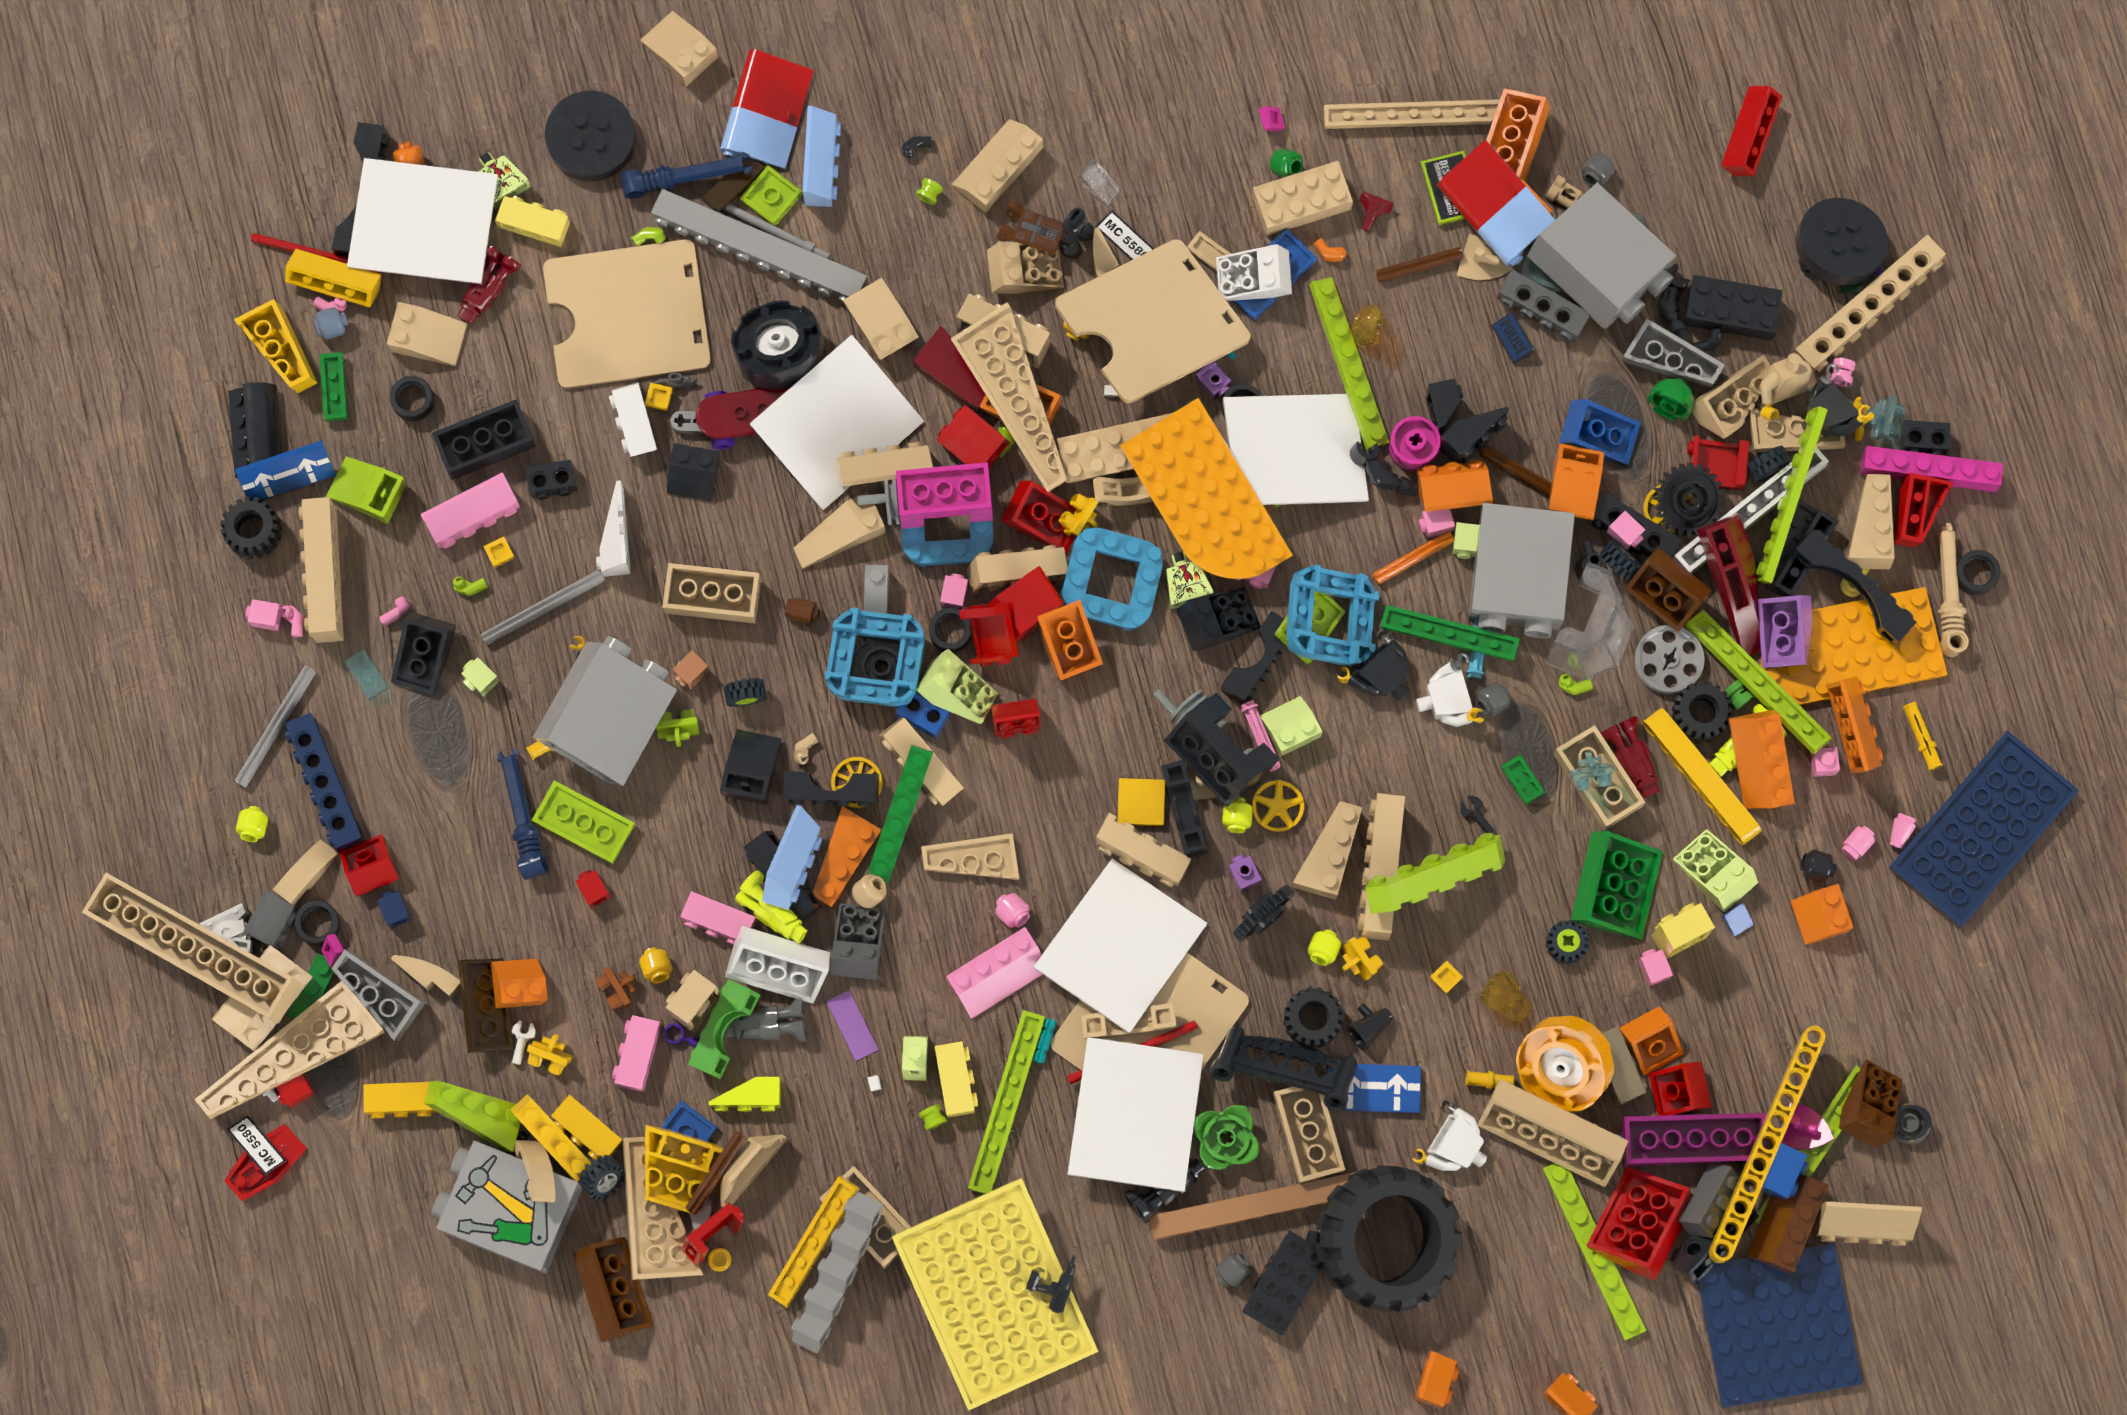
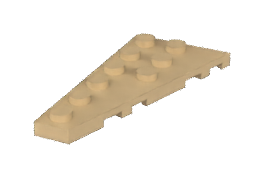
M645 1137L623 1138L632 1280L702 1276L703 1273L699 1265L695 1267L681 1250L687 1236L677 1209L645 1200Z

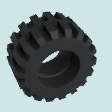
M245 497L243 502L238 499L235 506L230 504L228 506L230 511H224L222 516L225 519L221 520L220 523L223 528L221 533L229 547L241 557L246 555L248 559H253L255 555L257 558H261L264 552L267 555L270 554L271 551L269 549L278 546L276 540H281L279 532L282 531L281 521L273 508L267 502H261L256 497H254V500H251L250 497ZM249 518H260L263 520V528L257 536L253 538H243L240 536V527L244 521Z
M1697 681L1694 685L1691 683L1685 689H1682L1674 701L1671 717L1683 733L1688 736L1690 741H1693V739H1696L1697 743H1702L1703 740L1707 742L1712 741L1713 738L1719 737L1729 724V718H1731L1733 708H1730L1732 702L1731 699L1726 698L1727 692L1725 690L1721 692L1719 690L1720 686L1717 684L1714 687L1711 685L1712 682L1709 681L1705 684H1702V681ZM1694 701H1705L1710 704L1715 713L1713 721L1700 723L1694 720L1689 712L1690 704Z
M1308 987L1306 990H1299L1297 994L1290 998L1285 1008L1283 1022L1287 1034L1291 1036L1294 1042L1297 1041L1312 1048L1317 1046L1320 1048L1336 1038L1341 1028L1343 1015L1342 1007L1338 1004L1339 1000L1333 997L1331 992L1328 990L1325 992L1320 987L1317 989ZM1316 1005L1325 1011L1327 1022L1322 1029L1313 1031L1306 1029L1301 1024L1299 1014L1304 1007Z

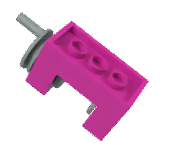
M988 462L897 470L896 479H892V484H888V480H884L885 494L858 496V505L886 503L888 525H892V520H896V525L900 524L901 521L902 529L925 527L924 519L961 515H969L970 523L993 521Z

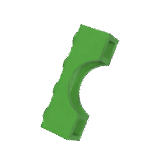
M728 979L721 989L716 1006L711 1010L710 1019L706 1027L701 1031L700 1040L696 1048L691 1052L688 1064L721 1079L730 1060L723 1046L724 1032L728 1025L736 1018L751 1016L760 994Z

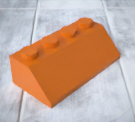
M1504 88L1487 141L1516 175L1526 182L1550 111V106L1546 97Z
M1773 709L1729 718L1743 806L1746 809L1775 808L1795 804L1780 713Z

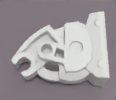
M242 903L199 923L204 928L251 954L253 953V942L244 932L247 925L244 919L249 914L246 906Z

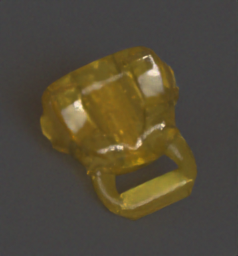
M1378 305L1364 307L1354 316L1351 334L1354 342L1361 347L1377 346L1380 343V338L1377 335L1380 324L1385 322L1386 316L1383 312H1380Z
M1507 971L1495 973L1489 978L1480 993V999L1486 1007L1502 1015L1505 1014L1508 1019L1515 1023H1523L1532 1009L1529 1000L1521 994V987L1518 985L1513 973ZM1518 1001H1521L1524 1004L1515 1016L1512 1010L1517 1006Z

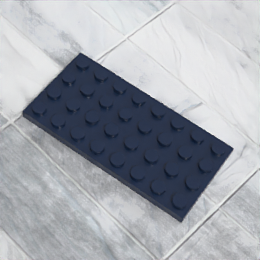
M2007 730L1889 866V869L1956 926L1961 928L2079 790Z

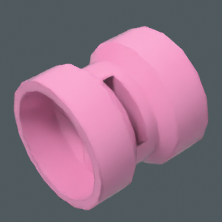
M1845 358L1833 359V364L1838 366L1839 372H1836L1835 367H1832L1834 371L1831 374V383L1833 382L1836 386L1840 387L1852 386L1853 377L1851 374L1855 370L1856 363Z

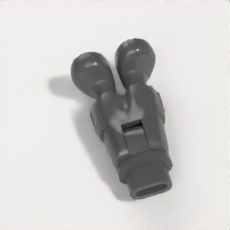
M803 999L794 1000L787 1008L779 1009L776 1005L753 1011L751 1016L738 1017L726 1028V1037L768 1041L779 1040L782 1034H791L799 1042L807 1041V1029L804 1020L779 1024L780 1019L805 1018Z

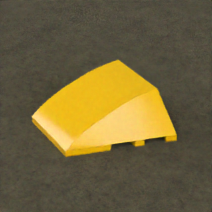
M645 1125V1200L690 1213L685 1208L724 1148L666 1128Z

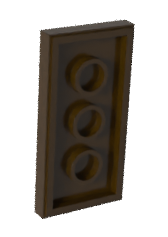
M504 958L458 961L468 1053L514 1050L509 1007L496 1008L491 962L504 961Z

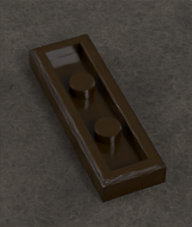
M753 158L743 159L744 167L751 166L752 170L746 175L744 171L725 175L702 197V201L712 210L721 213L760 175L765 167Z

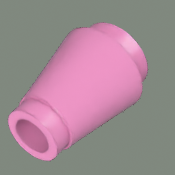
M1898 813L1897 818H1894L1890 845L1903 849L1916 827L1914 825L1916 819Z

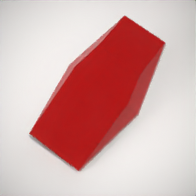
M285 1124L265 1136L286 1159V1162L264 1175L244 1151L225 1178L224 1182L242 1202L277 1183L307 1150Z

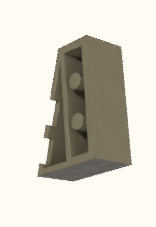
M1616 1026L1602 1034L1610 1044L1615 1066L1613 1078L1608 1087L1618 1107L1643 1096L1646 1093L1645 1088H1647V1084L1643 1076H1639L1635 1059L1629 1053L1626 1041L1619 1027Z

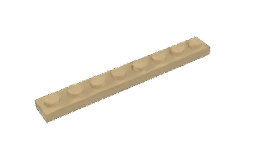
M1500 100L1324 105V129L1492 124Z

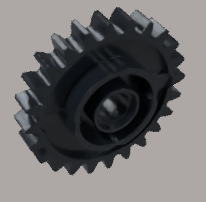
M1688 462L1687 467L1680 463L1679 469L1671 467V474L1663 473L1665 480H1657L1661 486L1660 488H1654L1658 495L1652 497V499L1658 503L1653 506V509L1659 510L1656 517L1663 518L1661 525H1668L1667 530L1673 531L1675 529V533L1678 535L1684 532L1685 536H1690L1691 531L1694 535H1698L1697 529L1714 523V518L1720 519L1717 512L1724 511L1720 503L1726 500L1720 498V495L1725 490L1718 489L1722 481H1715L1717 474L1712 473L1709 475L1710 468L1705 467L1702 470L1701 464H1697L1694 468L1693 463ZM1688 494H1691L1693 500L1691 504L1687 505L1685 498Z
M867 636V641L859 639L860 646L855 645L850 676L893 682L901 640L872 638L870 636ZM881 663L888 666L887 671L884 673L876 671V667Z
M1287 884L1274 894L1272 892L1265 894L1241 917L1243 919L1242 923L1237 926L1232 934L1239 942H1243L1254 933L1256 935L1261 934L1286 911L1285 905L1294 896L1295 891Z

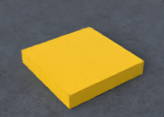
M1119 778L1118 823L1127 822L1132 826L1164 827L1165 780Z

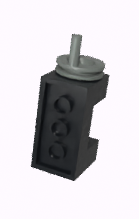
M1158 689L1153 696L1171 714L1169 722L1173 723L1176 721L1174 729L1165 738L1164 742L1226 807L1256 787L1279 761L1278 756L1265 743H1262L1254 750L1248 748L1243 752L1228 737L1222 728L1226 724L1224 718L1232 708L1217 692L1211 697L1208 695L1202 696L1204 690L1199 689L1177 708Z

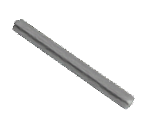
M600 570L594 571L481 633L482 640L486 645L493 643L604 582L603 574Z
M303 667L235 779L237 784L246 787L316 674L315 670L311 667Z

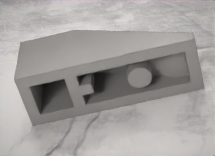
M865 565L864 611L888 614L889 567L888 565Z

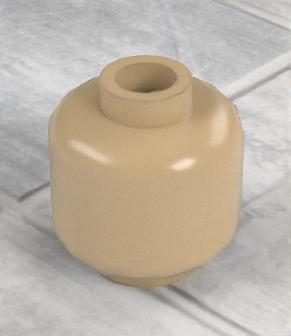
M867 874L854 884L852 888L853 897L860 906L872 908L885 898L887 894L886 884L881 877Z

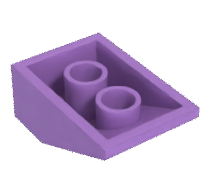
M1799 595L1758 599L1762 668L1808 664L1812 628L1811 596Z

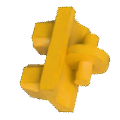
M1075 494L1072 497L1070 505L1077 509L1074 515L1066 511L1058 520L1065 528L1063 531L1068 536L1071 534L1078 536L1085 529L1098 527L1097 522L1094 521L1097 514L1093 512L1098 504L1095 498H1087L1081 494Z
M1365 936L1358 939L1353 937L1342 946L1345 955L1342 957L1347 963L1342 969L1344 972L1351 969L1354 975L1359 974L1364 982L1378 972L1377 970L1383 965L1379 956L1374 955L1368 958L1365 951L1371 946Z
M555 1033L551 1039L544 1036L541 1043L534 1040L527 1048V1052H530L528 1064L540 1067L544 1058L551 1061L548 1071L555 1075H560L566 1065L571 1062L573 1055L563 1052L565 1044L558 1042L560 1036Z

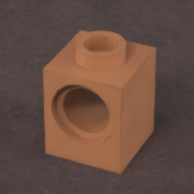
M692 650L672 669L676 675L674 680L681 687L686 685L690 690L710 671L708 665Z

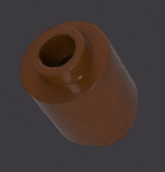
M794 598V600L788 599L785 607V616L789 617L790 620L812 625L813 621H817L819 618L820 608L817 607L816 602Z

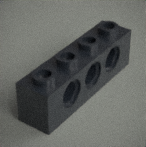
M1604 492L1596 503L1594 519L1589 520L1594 528L1607 531L1612 524L1608 516L1616 515L1619 517L1626 511L1645 529L1642 535L1643 541L1636 548L1630 547L1633 552L1637 554L1642 553L1650 557L1659 547L1670 557L1673 556L1682 539L1608 493ZM1654 539L1658 542L1659 546L1652 548L1648 545L1647 540Z
M1735 1203V1211L1738 1214H1744V1205ZM1754 1207L1742 1234L1759 1217ZM1726 1224V1233L1734 1236L1736 1234L1735 1227L1731 1224ZM1718 1227L1711 1238L1689 1235L1688 1239L1669 1258L1676 1270L1694 1284H1697L1716 1264L1709 1256V1248ZM1719 1245L1716 1247V1253L1720 1257L1727 1252L1723 1246Z

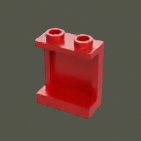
M966 405L954 413L951 423L940 430L939 437L937 438L941 445L963 463L988 462V469L1011 443Z
M1695 435L1692 442L1689 441L1687 446V455H1691L1690 463L1694 464V468L1697 464L1702 465V470L1705 467L1710 468L1709 475L1712 473L1717 474L1715 481H1722L1718 488L1743 490L1746 483L1749 441L1740 440L1739 444L1702 440L1699 439V436Z
M1008 602L974 605L959 610L960 620L970 619L977 652V657L970 659L971 664L979 663L980 667L992 665L993 662H997V665H1004L1010 663L1011 658L1019 656Z
M729 1202L686 1237L681 1250L695 1267L703 1262L709 1250L704 1244L705 1241L724 1226H728L734 1235L740 1231L745 1221L742 1211L737 1206L733 1207Z

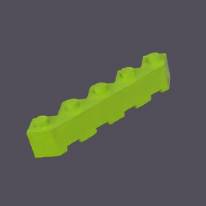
M1485 833L1477 838L1474 845L1467 846L1464 843L1454 845L1447 856H1440L1439 854L1428 855L1420 866H1400L1393 877L1385 878L1384 875H1379L1371 878L1365 887L1370 913L1396 911L1401 909V903H1416L1428 898L1429 892L1437 891L1441 893L1454 888L1457 881L1464 880L1469 882L1481 877L1482 871L1487 869L1497 871L1501 869L1506 861L1501 835Z

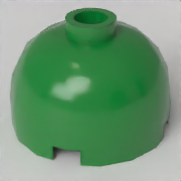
M1680 378L1663 379L1652 388L1647 397V403L1649 405L1651 402L1654 405L1653 411L1664 418L1676 421L1678 417H1683L1682 421L1689 417L1693 409L1694 394L1686 382Z

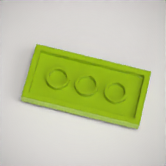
M555 780L532 818V822L611 864H614L635 826L634 822Z

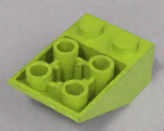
M346 456L326 497H330V499L388 524L403 495L407 482L404 477L384 468Z

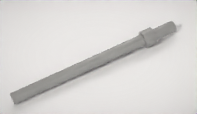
M729 204L724 209V211L784 241L827 259L831 256L830 253L816 247L815 243L809 240L804 241L732 204Z

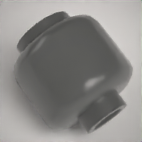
M1596 153L1591 155L1582 166V178L1589 186L1593 187L1597 182L1603 186L1614 174L1615 168L1609 156Z
M1497 683L1490 684L1478 692L1476 706L1483 710L1480 712L1483 715L1497 716L1509 708L1511 694L1505 686Z
M1239 1252L1237 1254H1227L1217 1265L1218 1281L1225 1287L1229 1285L1234 1288L1240 1287L1251 1275V1263Z

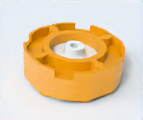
M1575 1016L1549 1017L1539 1022L1525 1037L1516 1055L1520 1082L1525 1091L1568 1112L1582 1111L1591 1106L1609 1086L1615 1068L1610 1044L1605 1036L1594 1025Z

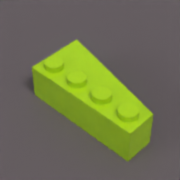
M430 1081L424 1101L425 1105L460 1124L461 1127L478 1135L479 1138L496 1146L497 1149L513 1152L521 1124L519 1119L510 1111L516 1105L515 1103L445 1082Z

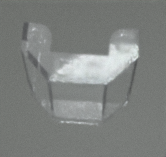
M1587 562L1578 586L1600 595L1583 633L1573 628L1562 629L1558 633L1545 662L1585 680L1593 679L1598 675L1618 669L1635 627L1610 570Z

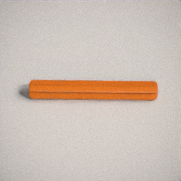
M1449 531L1443 533L1374 572L1372 575L1374 581L1377 584L1387 581L1454 542V537Z

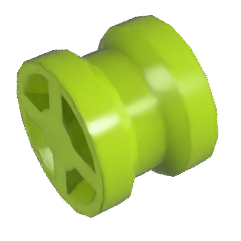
M924 178L921 182V189H918L915 195L921 201L929 205H935L937 202L936 197L942 193L943 188L935 181Z
M939 1104L918 1113L919 1117L925 1122L924 1128L926 1131L947 1122L945 1116H942L940 1113L941 1107Z

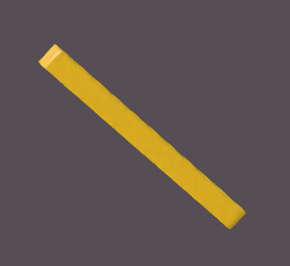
M1818 1026L1807 1028L1797 1043L1709 1248V1256L1715 1263H1724L1732 1257L1825 1041V1032ZM1808 1033H1814L1818 1037V1043H1811L1807 1037ZM1799 1054H1805L1809 1058V1064L1804 1065L1800 1063L1798 1059ZM1790 1075H1796L1799 1078V1086H1794L1790 1083ZM1781 1096H1786L1790 1099V1107H1784L1781 1104ZM1776 1117L1780 1119L1782 1123L1781 1128L1773 1127L1771 1118ZM1766 1138L1772 1142L1773 1147L1771 1150H1767L1762 1146L1763 1139ZM1754 1160L1762 1162L1763 1171L1754 1169ZM1745 1181H1749L1754 1185V1192L1749 1193L1745 1191L1743 1186ZM1735 1203L1744 1205V1214H1738L1735 1211ZM1726 1224H1731L1735 1227L1736 1234L1734 1236L1726 1233ZM1717 1246L1725 1247L1727 1251L1726 1257L1717 1255Z

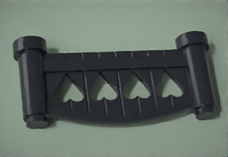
M1234 1026L1228 1031L1218 1059L1213 1061L1210 1073L1216 1080L1227 1082L1232 1079L1236 1071L1325 1095L1324 1105L1329 1110L1340 1112L1347 1106L1349 1100L1347 1094L1358 1064L1353 1056H1345L1342 1060H1338L1320 1050L1297 1042L1272 1037L1247 1036L1241 1027ZM1252 1047L1255 1050H1262L1264 1053L1252 1060L1249 1058L1246 1048ZM1275 1053L1277 1056H1285L1287 1059L1274 1066L1268 1054ZM1297 1059L1300 1062H1308L1309 1065L1297 1072L1294 1070L1291 1060ZM1320 1065L1322 1068L1327 1067L1332 1069V1071L1320 1078L1317 1077L1313 1066Z

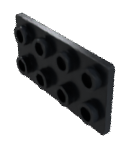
M1288 1231L1277 1251L1272 1253L1253 1286L1252 1294L1242 1312L1277 1334L1284 1335L1324 1265L1323 1262L1318 1260L1316 1246L1294 1232Z

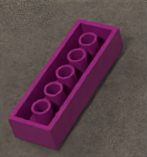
M1766 1113L1624 1117L1621 1120L1622 1138L1628 1140V1143L1623 1153L1624 1167L1746 1163L1764 1123ZM1765 1138L1762 1140V1146L1768 1150L1767 1139ZM1759 1160L1753 1161V1163H1762Z

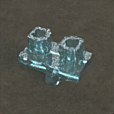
M1891 395L1887 399H1880V403H1875L1874 409L1866 411V415L1870 412L1874 413V418L1870 425L1874 426L1872 438L1881 439L1886 437L1893 439L1899 436L1900 427L1893 424L1892 420L1893 417L1896 419L1902 417L1905 406L1897 402V397Z
M1589 751L1585 752V759L1578 760L1579 767H1587L1570 770L1569 776L1574 781L1579 792L1591 789L1589 778L1596 776L1599 787L1612 785L1611 773H1615L1614 766L1609 762L1594 765L1602 763L1601 756L1592 757Z

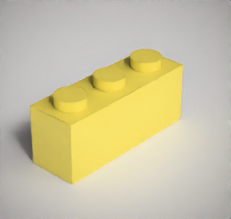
M504 196L495 219L498 228L558 247H562L570 225L569 218L565 212L558 209L550 211L545 209L543 205L535 202L531 205L525 203L523 199L517 196H511V198Z
M962 1041L935 1046L947 1118L975 1113L974 1107L978 1106L976 1092L971 1093L970 1084L974 1083L972 1070H967L966 1061H970L968 1047H963Z

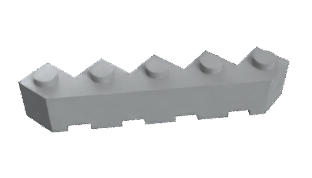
M858 1191L853 1199L849 1198L844 1206L843 1211L846 1212L845 1221L840 1229L836 1228L830 1238V1241H832L831 1252L827 1259L823 1258L817 1268V1271H819L818 1282L813 1289L809 1288L804 1297V1301H806L805 1312L800 1319H795L791 1327V1331H793L792 1341L816 1354L831 1331V1322L835 1315L839 1313L845 1299L843 1297L848 1285H851L858 1268L856 1265L858 1260L864 1255L871 1240L869 1236L872 1228L878 1224L881 1217L882 1203Z

